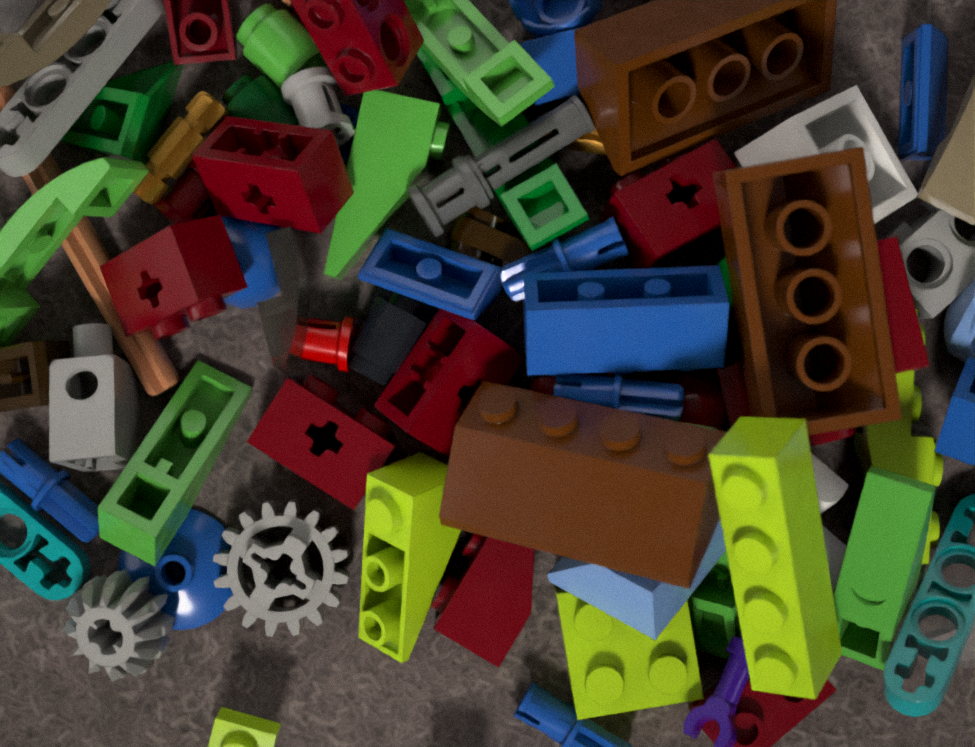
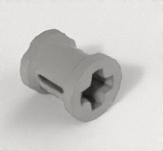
M312 67L293 74L284 81L281 93L284 102L289 106H293L299 125L332 130L338 147L348 142L353 137L355 130L349 116L343 115L335 93L338 83L330 69Z

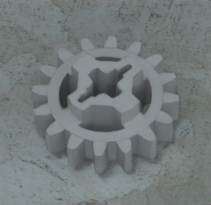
M273 499L262 503V518L260 519L249 509L241 513L239 519L245 530L242 532L232 527L224 530L221 536L232 548L231 550L218 551L213 557L214 562L227 566V572L213 581L216 588H231L233 595L224 604L226 611L235 609L240 605L247 610L242 622V626L246 628L251 626L257 618L266 620V636L273 637L281 622H287L288 629L293 636L299 635L303 627V617L305 616L312 623L319 626L325 619L321 604L324 603L337 608L342 600V596L338 591L332 588L333 584H347L350 579V572L337 568V562L349 556V547H334L331 542L339 532L340 527L338 524H334L323 530L318 525L322 514V509L318 507L311 511L307 517L299 515L300 506L297 499H291L288 502L284 513L278 512ZM284 526L293 528L287 538L270 541L264 536L259 537L256 535L258 532L270 527ZM312 541L318 547L323 559V576L320 575L321 572L311 565L308 547ZM283 553L289 555L293 559L290 570L297 577L287 574L282 580L276 579L272 575L275 564L268 558L277 560ZM242 562L252 568L256 585L253 592L245 581ZM292 594L302 600L308 599L295 606L279 607L272 605L276 598Z

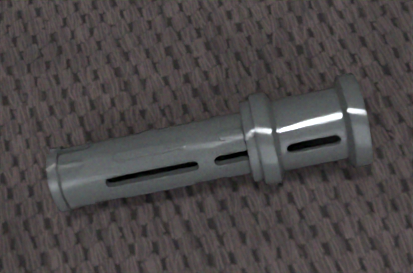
M572 95L563 104L518 129L515 133L472 159L468 154L464 157L459 155L452 160L453 167L421 187L412 184L406 188V191L435 238L444 233V225L475 206L483 209L490 205V200L494 199L492 193L494 190L533 166L538 165L584 134L591 133L595 130L594 124L577 96ZM553 131L552 134L546 137L545 139L541 140L540 142L536 143L532 147L528 148L524 152L509 160V157L530 145L531 143L538 140L547 133ZM496 166V169H494L490 173L486 174L485 176L482 175L484 172ZM457 189H460L457 193L453 194L449 198L445 199L444 201L436 205L438 201L453 193Z

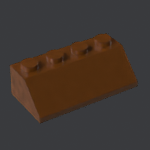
M653 0L574 30L577 87L614 171L618 175L624 176L830 91L837 0Z
M863 147L713 172L750 416L806 419L808 435L902 419Z
M483 380L455 425L439 519L441 525L690 589L720 520L708 454L727 432Z

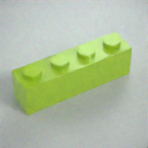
M740 417L708 455L751 688L753 691L816 700L842 655L806 419Z

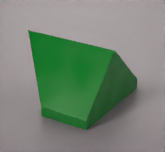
M173 60L108 80L60 141L114 159L139 161L146 165L150 160L147 153L162 137L184 64L174 65Z

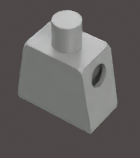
M92 323L74 326V358L56 359L51 361L49 366L50 462L85 473L124 469L143 441L136 373L131 364L117 355H113L111 325Z

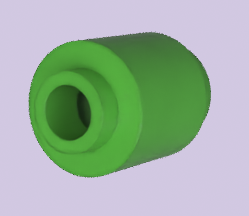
M271 3L264 4L253 11L238 30L237 40L244 46L243 55L280 90L284 81L301 70L312 67L328 68L307 29L286 9L277 10Z

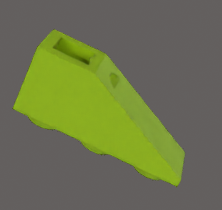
M421 452L367 473L358 638L400 663H404L410 658L461 532L459 529L441 525L439 519L448 465Z

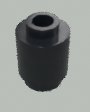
M393 292L388 302L377 296L350 345V350L354 353L348 366L387 387L429 324L421 320L427 308L396 292Z

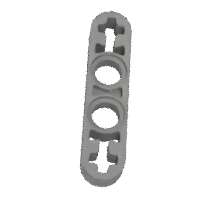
M111 0L95 24L73 47L47 67L28 77L0 111V169L6 175L12 177L25 176L34 171L45 160L158 20L165 9L164 0ZM105 38L100 47L91 54L84 56L95 42ZM66 85L62 94L57 99L45 105L50 95Z

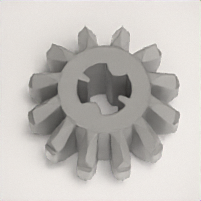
M126 569L115 571L109 577L104 574L95 576L84 584L82 591L71 598L69 605L65 608L71 618L66 621V625L61 632L77 640L70 656L84 654L89 659L88 674L99 672L105 667L112 682L119 678H124L128 673L136 677L139 674L145 673L154 665V660L159 659L168 650L172 640L167 633L173 628L176 618L160 610L166 603L168 594L153 596L148 591L150 576L139 578L134 583Z

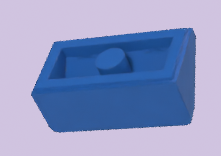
M921 24L902 39L898 157H901L900 160L932 161L937 146L945 139L949 40L946 35L932 24Z
M387 227L358 272L359 280L474 321L496 301L501 292L499 273L501 267Z

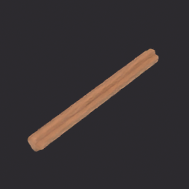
M11 84L0 87V111L16 93ZM50 153L34 171L22 177L33 195L63 173ZM83 216L61 245L106 323L111 325L114 337L147 394L150 396L160 395L175 387L180 382V376L159 340L154 339L152 331L129 337L125 336L99 267L112 258L88 217Z

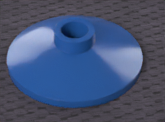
M191 508L156 566L121 549L118 571L126 569L133 583L139 578L150 576L148 591L153 596L168 594L166 603L160 610L176 618L172 630L197 628L211 622L225 610L224 604L233 595L230 587L216 588L213 582L227 572V566L213 561L215 553L221 550H231L232 548L221 536L226 528L217 519L203 511ZM169 561H178L184 566L186 576L182 582H173L167 577L165 568Z

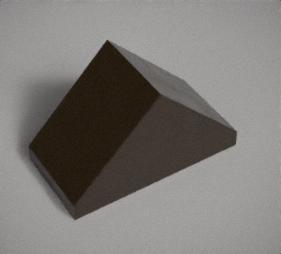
M39 340L0 348V412L49 405V366L53 360L71 358L69 341Z

